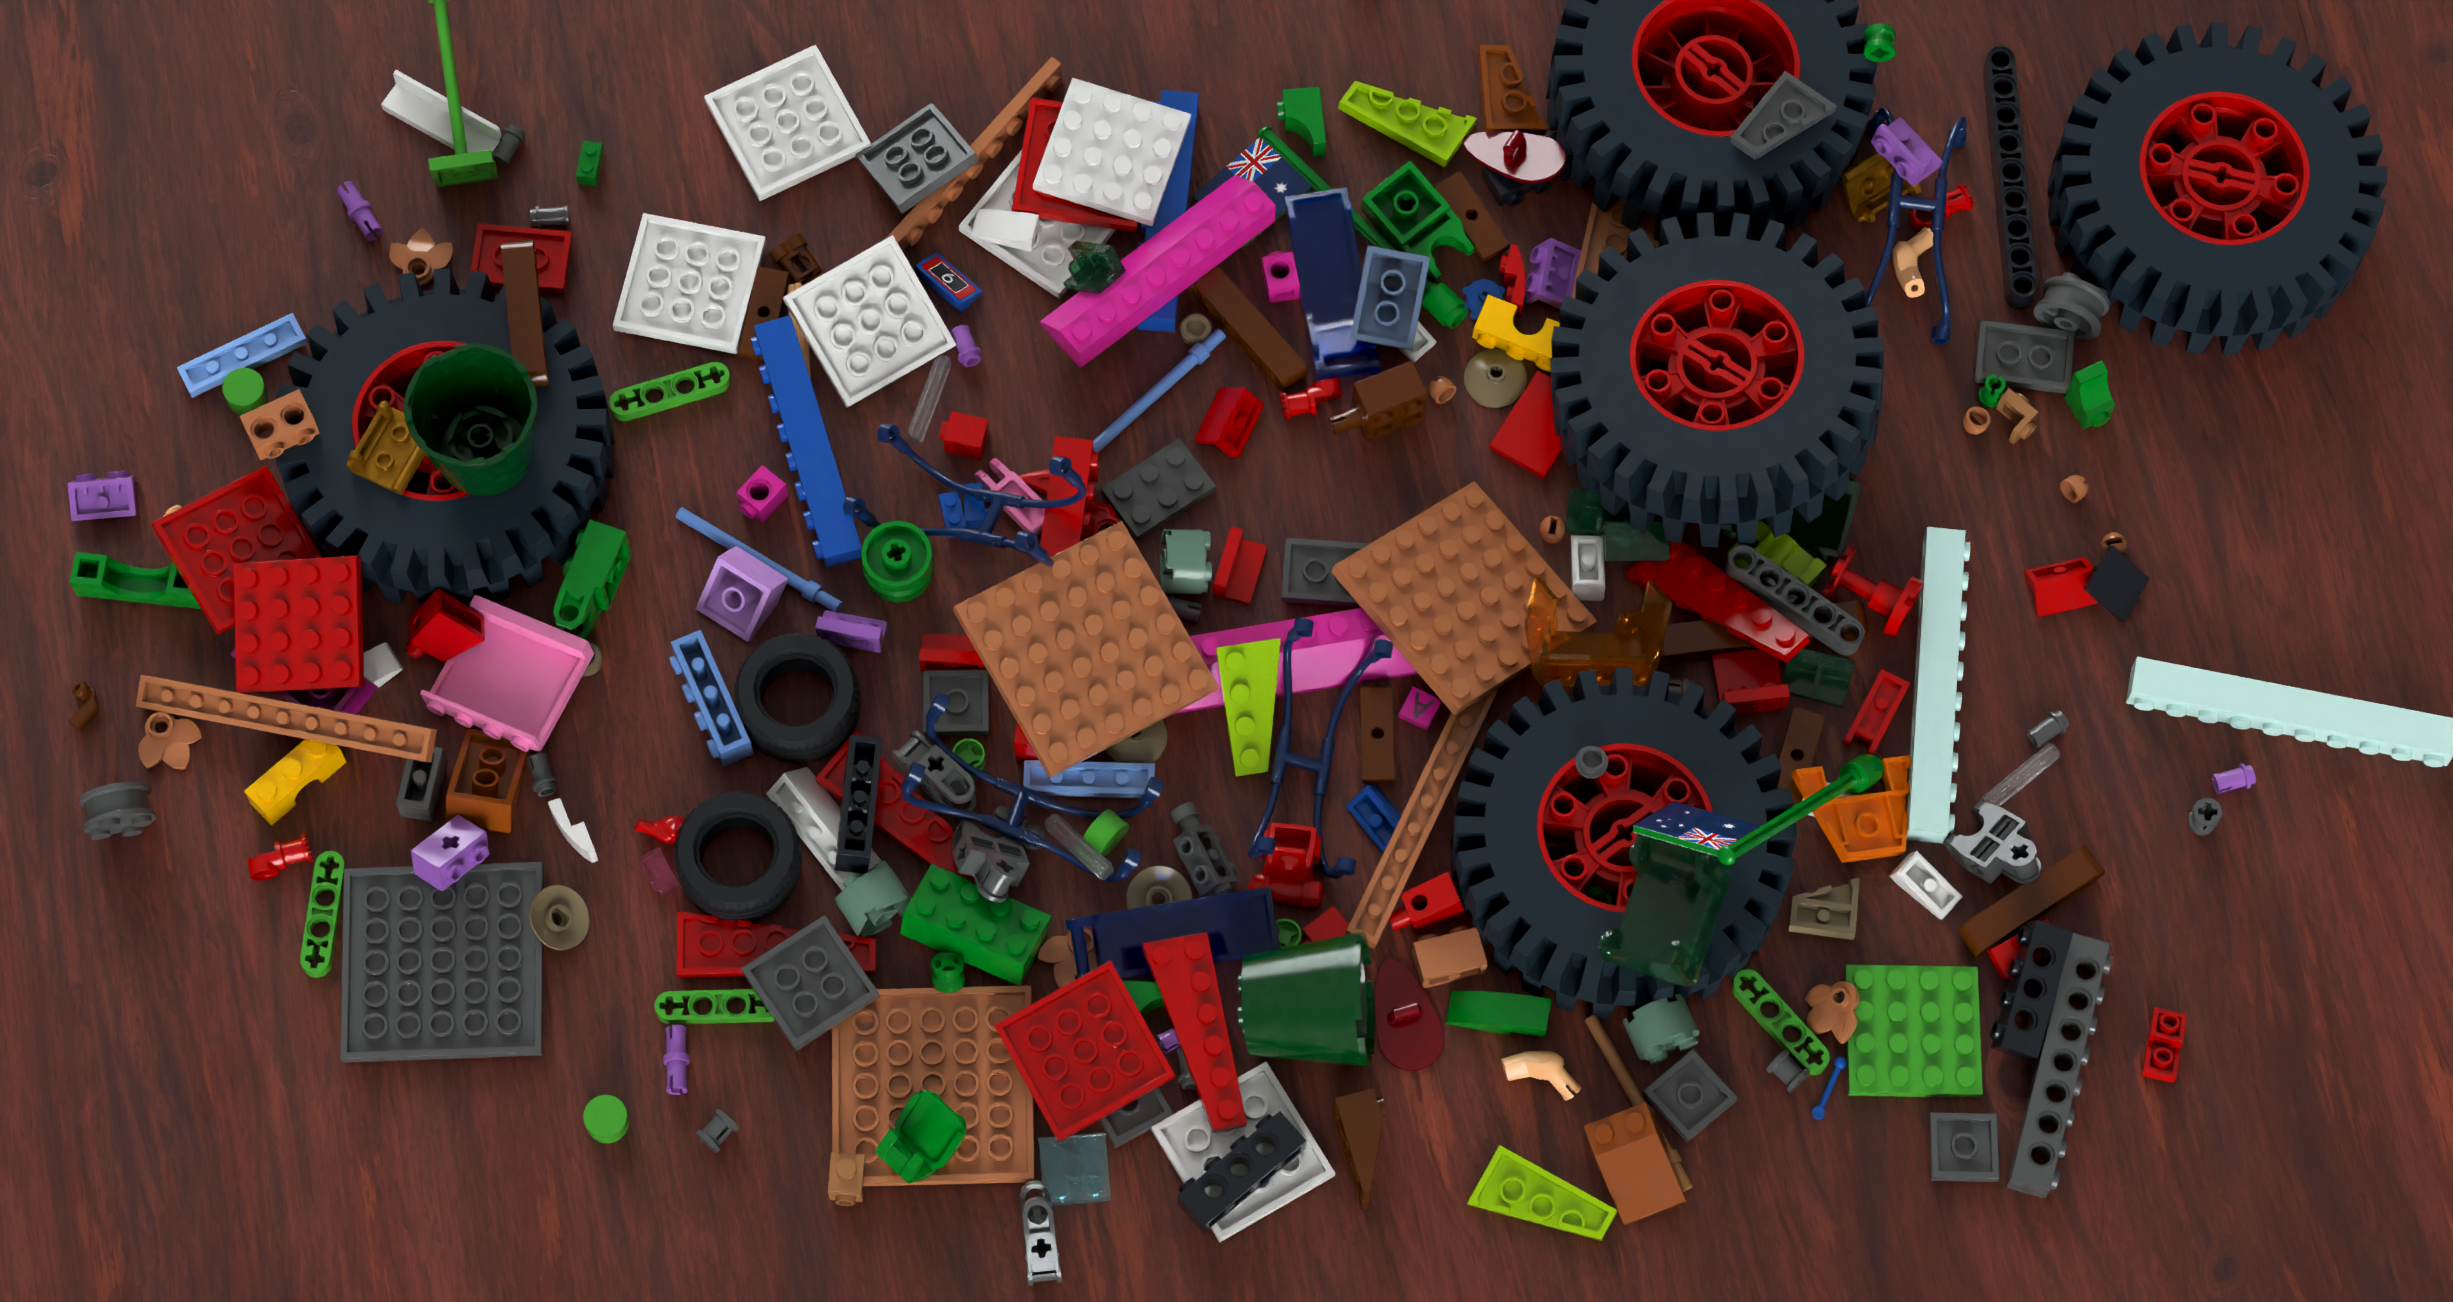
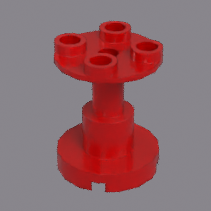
M1848 545L1842 558H1839L1831 574L1833 577L1830 583L1826 585L1822 596L1832 601L1841 586L1869 600L1868 608L1889 618L1883 633L1895 639L1904 625V620L1910 613L1924 581L1912 576L1904 589L1884 579H1881L1878 584L1849 569L1856 555L1857 548Z

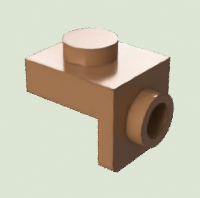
M2008 388L2000 397L1996 409L2016 425L2009 438V441L2014 445L2020 438L2026 440L2037 427L2034 422L2038 411L2030 405V402L2024 395L2015 393Z
M831 1152L828 1195L830 1200H835V1204L853 1206L855 1202H863L865 1154Z

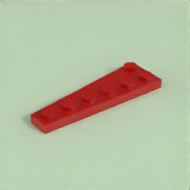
M1664 537L1626 572L1627 579L1630 582L1659 597L1663 595L1673 600L1676 606L1684 610L1688 608L1700 614L1701 619L1709 623L1715 622L1727 628L1730 634L1747 640L1750 644L1787 663L1810 642L1807 633L1683 541L1679 544L1667 541Z
M855 730L852 734L855 736H862L861 733L857 730ZM849 739L815 778L819 785L841 801ZM881 755L874 825L927 865L931 866V864H934L975 882L974 876L958 872L952 855L954 832L950 825L934 811L916 807L904 800L901 787L905 779L897 771L895 772ZM915 791L910 793L912 796L924 800L920 796V794H917Z
M677 912V978L745 977L741 971L742 967L800 930L783 928L781 925L770 924V926L753 924L751 921L746 920L728 921L719 919L717 916ZM838 934L865 974H876V939Z
M1207 932L1143 943L1142 950L1154 982L1162 996L1163 1005L1172 1022L1176 1039L1182 1048L1187 1061L1186 1065L1192 1080L1195 1082L1196 1091L1212 1132L1246 1127L1247 1122Z

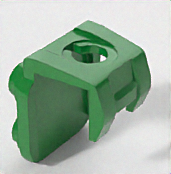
M921 1090L910 1098L895 1121V1130L891 1128L887 1132L875 1153L908 1184L930 1177L937 1168H942L949 1163L965 1138L967 1124L965 1119L947 1106L937 1093Z

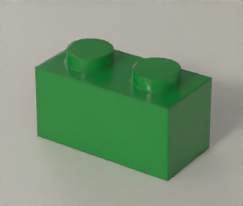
M583 141L576 172L578 184L597 187L604 155L602 143Z

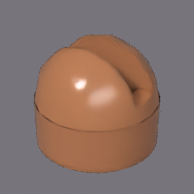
M1437 376V381L1431 380L1428 387L1431 397L1437 404H1443L1450 400L1457 390L1453 382L1445 376Z
M1971 407L1963 418V426L1970 434L1978 435L1983 433L1990 424V415L1981 407Z
M2072 475L2060 483V490L2068 501L2077 503L2088 493L2089 486L2084 484L2085 478L2080 475Z
M1551 515L1546 517L1540 524L1539 533L1541 538L1548 543L1561 541L1565 535V523L1557 516ZM1551 523L1557 524L1555 534L1548 533Z
M2117 532L2105 535L2100 543L2101 554L2104 555L2107 550V543L2118 541L2119 543L2109 546L2115 547L2124 555L2127 548L2124 536Z

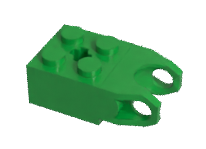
M1411 160L1362 198L1361 211L1397 251L1430 257L1427 277L1434 283H1437L1442 275L1431 255L1435 248L1448 245L1464 253L1467 257L1474 253L1475 248L1466 236L1461 220ZM1400 206H1402L1405 209L1411 207V210L1403 211L1400 209Z
M589 520L586 529L582 528L578 533L575 544L578 548L574 557H569L566 561L563 571L565 579L560 588L553 611L558 629L565 631V628L573 630L582 624L583 631L577 637L585 640L594 628L601 610L609 611L632 557L626 531L593 520Z

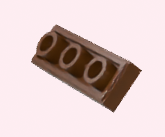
M1461 171L1434 185V188L1451 206L1450 209L1461 220L1465 234L1474 246V251L1482 263L1510 248V243ZM1473 217L1475 218V220H1469L1467 218Z
M763 267L757 268L739 347V357L762 360L761 355L755 356L750 338L755 337L754 325L780 318L784 303L782 298L786 294L789 272ZM762 314H768L767 317H760Z
M1360 687L1362 783H1395L1392 687ZM1380 734L1382 738L1374 739L1372 735Z
M1797 707L1793 708L1779 757L1782 770L1778 789L1790 787L1794 802L1793 806L1800 803L1803 796L1793 781L1791 773L1796 769L1810 768L1812 766L1825 715ZM1791 756H1799L1801 760L1795 761Z

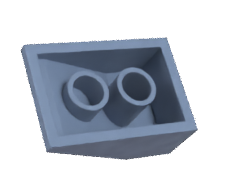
M1368 245L1350 339L1413 350L1430 257Z

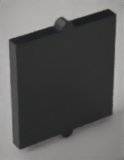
M2108 546L2099 563L2093 566L2094 571L2083 589L2120 622H2124L2134 604L2139 603V596L2150 578L2115 547Z

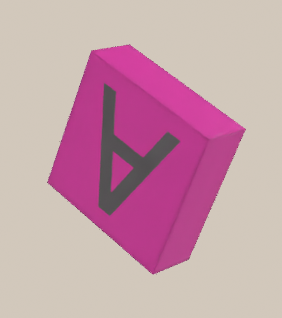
M1412 687L1399 712L1398 718L1428 731L1442 704V700Z

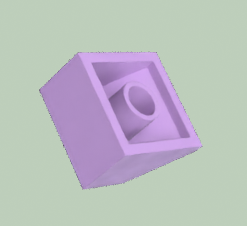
M735 546L718 556L695 609L749 642L777 606L788 578Z

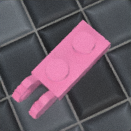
M997 458L992 459L989 462V466L1001 479L999 483L996 484L982 470H979L974 475L977 483H983L984 489L1024 496L1029 500H1042L1014 471L1011 472ZM1004 506L1003 510L1024 531L1035 533L1036 536L1042 531L1045 508L1024 507L1020 509Z

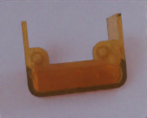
M1534 577L1525 619V631L1532 675L1540 686L1543 687L1545 684L1559 679L1564 689H1573L1579 672L1594 669L1599 685H1609L1616 667L1633 668V685L1647 687L1653 671H1658L1673 604L1654 581H1648L1642 610H1629L1622 613L1615 621L1613 633L1556 631L1557 617L1555 613L1558 598L1541 577Z

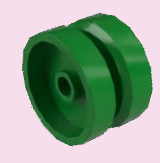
M899 520L885 522L872 529L864 539L861 550L864 577L868 587L875 595L883 600L899 603L911 601L923 594L931 583L934 568L930 541L921 529L912 523Z

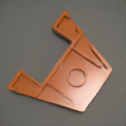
M1910 755L1883 758L1881 760L1884 767L1882 778L1886 792L1834 798L1812 812L1842 863L1898 856L1906 852L1908 822L1906 795L1909 794L1910 782H1907L1908 768L1911 767ZM1822 766L1796 769L1791 773L1792 779L1804 799L1827 786Z

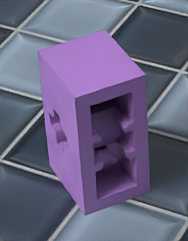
M456 815L411 850L414 874L437 889L444 891L489 856L486 831L462 816Z

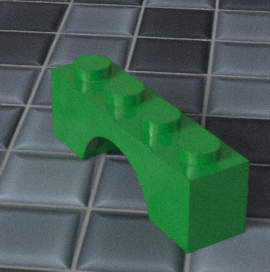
M75 552L69 582L77 596L201 609L173 562L164 568L147 569L120 563L108 555Z

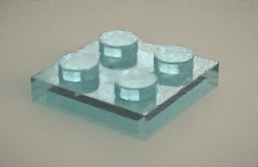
M1105 1133L1072 1135L1060 1143L1056 1137L1039 1138L1042 1182L1050 1189L1052 1206L1111 1201Z

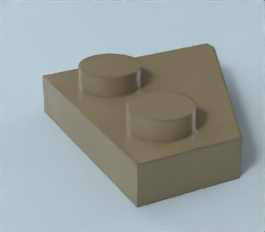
M1853 878L1845 885L1834 888L1829 885L1819 888L1814 893L1806 892L1792 896L1788 931L1854 940L1860 879Z

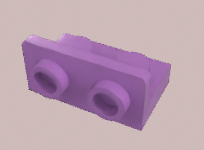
M1901 117L1888 126L1885 124L1880 125L1871 140L1876 151L1881 156H1884L1895 167L1898 175L1906 179L1912 187L1939 169L1943 162Z
M1549 238L1536 245L1530 254L1531 268L1525 280L1526 293L1524 302L1531 304L1540 300L1560 309L1565 297L1572 296L1581 250L1553 238Z
M127 470L108 472V478L96 479L95 473L76 475V481L67 483L71 521L138 515L135 492L136 475L128 476Z
M826 610L823 613V617L818 616L815 629L817 636L822 637L823 640L827 639L835 645L881 653L887 623L883 620Z

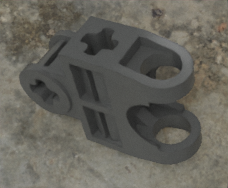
M914 730L910 734L911 738L899 750H893L890 753L896 764L907 774L913 762L926 766L918 787L936 803L952 806V802L963 804L971 801V805L967 810L975 811L977 804L974 795L975 784L972 777L936 744L933 746L922 734ZM952 815L955 818L963 819V817Z
M1980 801L1971 810L1976 820L1983 825L1978 833L1971 836L1949 834L1943 841L1947 851L1960 865L1989 884H1992L2000 873H2003L2017 883L2028 884L2035 881L2042 872V865L2037 858L2036 847L2030 841L2032 837L2027 822L2004 808Z
M962 819L958 823L952 838V855L958 872L974 876L976 888L983 897L993 902H1005L1009 895V886L1018 887L1030 865L1022 843L1001 833H998L996 838L988 836L971 821Z
M1030 1181L1020 1190L1028 1287L1034 1286V1282L1057 1280V1283H1062L1050 1189L1044 1182ZM1034 1188L1041 1189L1045 1193V1198L1033 1197L1026 1200L1025 1197L1027 1192Z

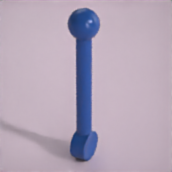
M1844 1057L1835 1058V1068L1818 1106L1812 1109V1117L1816 1120H1821L1825 1116L1824 1107L1841 1069H1844L1847 1065Z

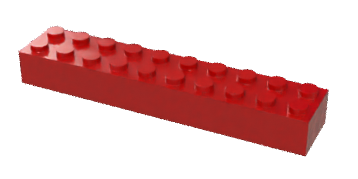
M1059 436L1054 438L1052 457L1062 456L1071 460V468L1082 477V482L1086 486V494L1082 500L1075 504L1058 508H1045L1040 546L1048 552L1049 557L1091 537V512H1094L1095 482H1098L1100 463H1098L1099 452L1094 451L1093 440ZM1050 473L1046 500L1068 498L1078 492L1077 487H1073L1063 477ZM1017 723L1014 739L1016 762L1024 763V760H1039Z

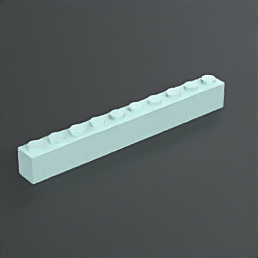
M1927 527L1923 537L1920 580L1924 581L1919 594L1910 743L1911 767L1909 768L1908 776L1910 787L1909 794L1907 795L1906 810L1908 812L1907 840L1944 844L1943 841L1947 838L1948 833L1953 834L1955 814H1950V803H1955L1957 784L1951 783L1952 772H1957L1958 753L1953 752L1954 741L1958 742L1960 735V722H1955V711H1960L1962 692L1956 691L1957 681H1962L1964 663L1958 661L1959 651H1963L1965 645V632L1960 631V621H1965L1967 613V602L1962 601V591H1967L1969 572H1963L1964 561H1969L1970 542H1965L1966 530Z
M2136 657L2131 667L2126 703L2134 705L2139 710L2150 711L2157 709L2166 711L2168 715L2174 717L2188 715L2198 717L2200 721L2205 723H2216L2219 721L2229 723L2236 729L2255 728L2263 730V733L2272 736H2279L2281 734L2291 735L2302 742L2316 740L2326 742L2328 746L2333 748H2345L2347 746L2357 748L2364 754H2388L2400 761L2419 760L2424 761V764L2430 767L2447 766L2453 758V718L2142 657Z

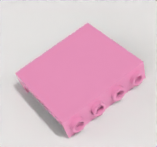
M474 595L469 606L484 616L485 640L448 660L430 692L422 689L420 695L426 703V708L436 715L443 716L444 713L453 716L456 722L467 728H471L474 725L483 729L482 731L493 739L500 740L503 737L510 740L513 746L522 751L528 752L531 749L540 753L589 665L594 652L589 642L585 639Z

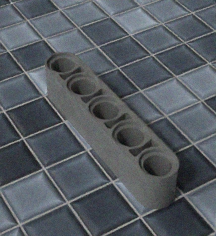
M1738 545L1730 551L1725 565L1726 574L1835 652L1849 656L1858 651L1864 638L1865 630L1857 619L1752 547ZM1743 559L1749 564V567L1739 568L1734 564V560ZM1769 577L1775 581L1776 585L1767 587L1761 583L1760 579ZM1795 595L1801 599L1802 604L1793 605L1787 600V597ZM1823 614L1828 618L1829 622L1825 624L1819 623L1815 620L1814 615ZM1843 632L1852 633L1856 640L1847 642L1840 634Z

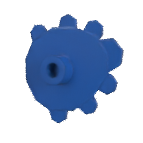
M1487 279L1474 281L1470 286L1464 287L1462 289L1463 293L1467 295L1465 308L1472 310L1470 318L1475 320L1479 317L1488 295L1502 300V294L1505 293L1506 289Z

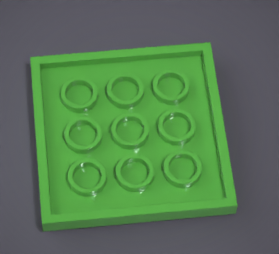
M1845 965V981L1853 984L1860 996L1859 1004L1855 1009L1858 1023L1852 1036L1846 1041L1848 1096L1981 1098L1983 1090L1978 967Z

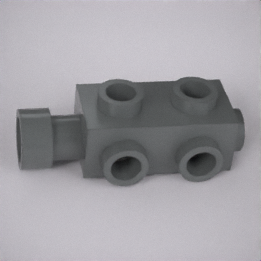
M1187 802L1171 811L1170 815L1175 825L1180 826L1183 832L1172 841L1178 851L1179 858L1192 878L1195 889L1201 897L1215 895L1216 898H1221L1233 891L1232 886L1238 882L1236 877L1237 870L1235 865L1228 861L1222 850L1223 843L1221 837L1214 834L1210 825H1201L1198 819L1200 814L1194 802Z

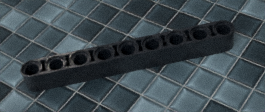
M1998 45L1991 48L1987 54L1983 66V81L2004 297L2010 307L2021 310L2030 306L2037 290L2038 282L2015 56L2010 48ZM1999 62L2005 67H1997L1993 63ZM1995 90H2003L2008 95H2000ZM1998 118H2006L2010 123H2003ZM2001 146H2009L2013 151H2005ZM2003 174H2011L2016 179H2008ZM2006 202H2014L2019 207L2012 208ZM2016 230L2022 236H2014L2009 231ZM2012 259H2020L2025 264L2018 265L2014 263ZM2022 287L2028 293H2019L2015 290V288Z

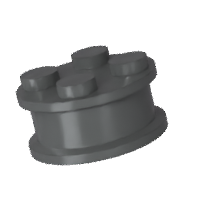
M2069 272L2063 273L2062 276L2048 278L2042 288L2044 298L2034 308V316L2037 321L2045 328L2074 331L2075 340H2091L2098 337L2102 329L2100 318L2106 315L2110 308L2108 292L2103 288L2081 280L2079 276Z
M145 782L114 783L97 787L81 794L78 797L79 806L85 808L87 821L83 824L84 832L90 834L92 840L105 839L110 837L111 834L120 832L125 837L141 834L142 827L153 823L157 818L156 812L149 807L147 796L152 792L150 784Z

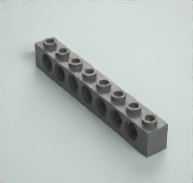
M2075 933L2072 935L2037 1059L2006 1188L2041 1198H2046L2050 1189L2056 1190L2061 1173V1171L2055 1169L2058 1158H2064L2068 1145V1140L2064 1139L2063 1135L2065 1127L2071 1128L2076 1111L2075 1108L2070 1106L2073 1096H2079L2083 1083V1078L2079 1077L2078 1073L2080 1065L2086 1066L2091 1047L2085 1046L2088 1034L2093 1035L2095 1032L2098 1016L2093 1015L2095 1004L2101 1005L2105 992V986L2100 985L2102 975H2108L2113 955L2108 954L2110 946L2108 942ZM2076 969H2086L2091 974V979L2085 980L2080 978ZM2069 1000H2080L2084 1005V1009L2076 1010L2072 1008ZM2069 1029L2073 1031L2077 1040L2069 1041L2065 1039L2061 1030ZM2054 1061H2065L2069 1066V1071L2063 1072L2058 1070L2054 1065ZM2050 1090L2058 1092L2062 1101L2057 1103L2050 1101L2046 1092ZM2039 1122H2049L2054 1128V1133L2048 1134L2043 1132L2039 1128ZM2038 1152L2043 1154L2047 1163L2044 1165L2035 1163L2031 1158V1153Z

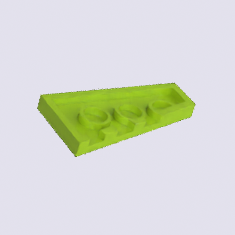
M1358 81L1353 82L1339 101L1338 106L1339 110L1443 167H1446L1463 143V139L1469 135L1476 125L1477 120L1476 117L1466 115V118L1451 114L1452 110L1440 106L1437 110L1421 105L1420 100L1410 97L1409 100L1394 97L1393 92Z
M1281 638L1216 647L1235 777L1268 772Z
M1501 1145L1496 1150L1467 1205L1600 1241H1602L1618 1212L1615 1208Z

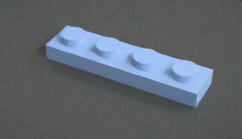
M291 313L182 364L177 369L193 398L223 384L226 376L236 369H255L308 343L295 316Z
M1024 760L1023 786L1047 796L1140 798L1150 778H1155V763L1080 762L1049 778L1039 760Z

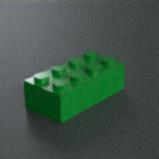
M931 864L903 913L900 934L940 952H956L963 957L965 963L1021 986L1047 939L1051 915L1010 897H1007L1006 901L1002 903L990 901L978 892L975 882Z

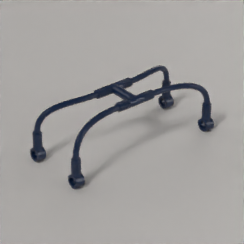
M1881 107L1874 113L1873 119L1868 121L1867 135L1873 138L1880 125H1886V122L1887 125H1890L1894 122V118L1888 108ZM1960 116L1953 128L1948 131V139L1941 158L1943 162L1939 168L1938 178L1935 179L1934 199L1902 195L1903 178L1898 175L1894 167L1890 181L1887 227L1889 229L1886 245L1876 274L1865 296V308L1870 307L1887 268L1895 241L1896 229L1900 223L1901 208L1932 211L1933 253L1942 304V318L1931 331V342L1936 345H1947L1950 343V303L1942 262L1941 233L1944 231L1948 183L1946 172L1953 147L1961 148L1966 145L1967 122L1964 116Z
M883 423L879 426L877 437L880 442L891 444L900 453L906 454L923 470L946 486L960 493L975 497L979 501L991 503L979 531L963 527L959 529L919 528L926 536H953L959 540L1002 549L1008 547L1025 553L1048 567L1054 565V561L1048 556V552L1037 543L1038 539L1035 533L1020 531L1017 533L1015 541L1009 540L1006 536L993 534L992 532L1004 506L1020 509L1024 507L1040 509L1069 506L1082 500L1086 494V486L1082 482V477L1071 468L1072 464L1069 458L1062 456L1052 457L1049 463V471L1053 475L1063 477L1073 487H1077L1078 492L1071 497L1058 500H1029L1024 496L984 488L973 489L955 482L936 470L910 448V444L899 435V428L896 425ZM852 496L845 499L843 511L846 515L857 517L868 527L876 528L882 524L865 508V501L863 499Z
M1297 618L1295 619L1294 627L1288 632L1284 644L1283 727L1280 728L1271 776L1270 783L1272 784V789L1263 817L1249 846L1248 856L1257 859L1262 855L1274 854L1276 840L1263 835L1275 808L1280 786H1283L1286 766L1309 770L1317 773L1313 792L1315 796L1313 828H1317L1318 836L1321 837L1319 865L1327 877L1339 879L1344 875H1354L1357 861L1349 857H1338L1336 865L1330 869L1323 848L1322 803L1323 797L1326 796L1334 752L1335 741L1333 738L1342 709L1356 682L1371 663H1375L1381 658H1391L1394 644L1388 640H1375L1373 649L1367 653V657L1359 664L1349 678L1330 718L1326 737L1322 740L1319 760L1291 753L1289 748L1292 736V729H1290L1292 721L1293 642L1298 641L1302 637H1311L1314 627L1312 620Z
M940 692L936 693L932 705L926 714V731L932 743L941 748L966 772L994 785V788L1015 796L1007 822L988 814L984 816L972 811L918 799L910 793L919 785L926 766L913 762L901 787L902 796L906 802L919 808L970 819L982 823L981 826L997 831L1034 847L1038 845L1085 872L1107 882H1118L1127 878L1131 871L1137 868L1142 852L1131 847L1128 848L1122 863L1117 869V873L1109 874L1091 866L1057 845L1040 838V835L1019 827L1027 802L1046 809L1052 808L1067 814L1096 819L1104 811L1086 810L1056 802L1052 797L1007 779L993 777L962 760L945 746L935 732L934 723L938 721L941 714L943 715L950 696ZM1151 777L1144 793L1139 799L1138 805L1127 810L1113 812L1122 819L1139 814L1145 808L1150 807L1154 799H1158L1164 781Z

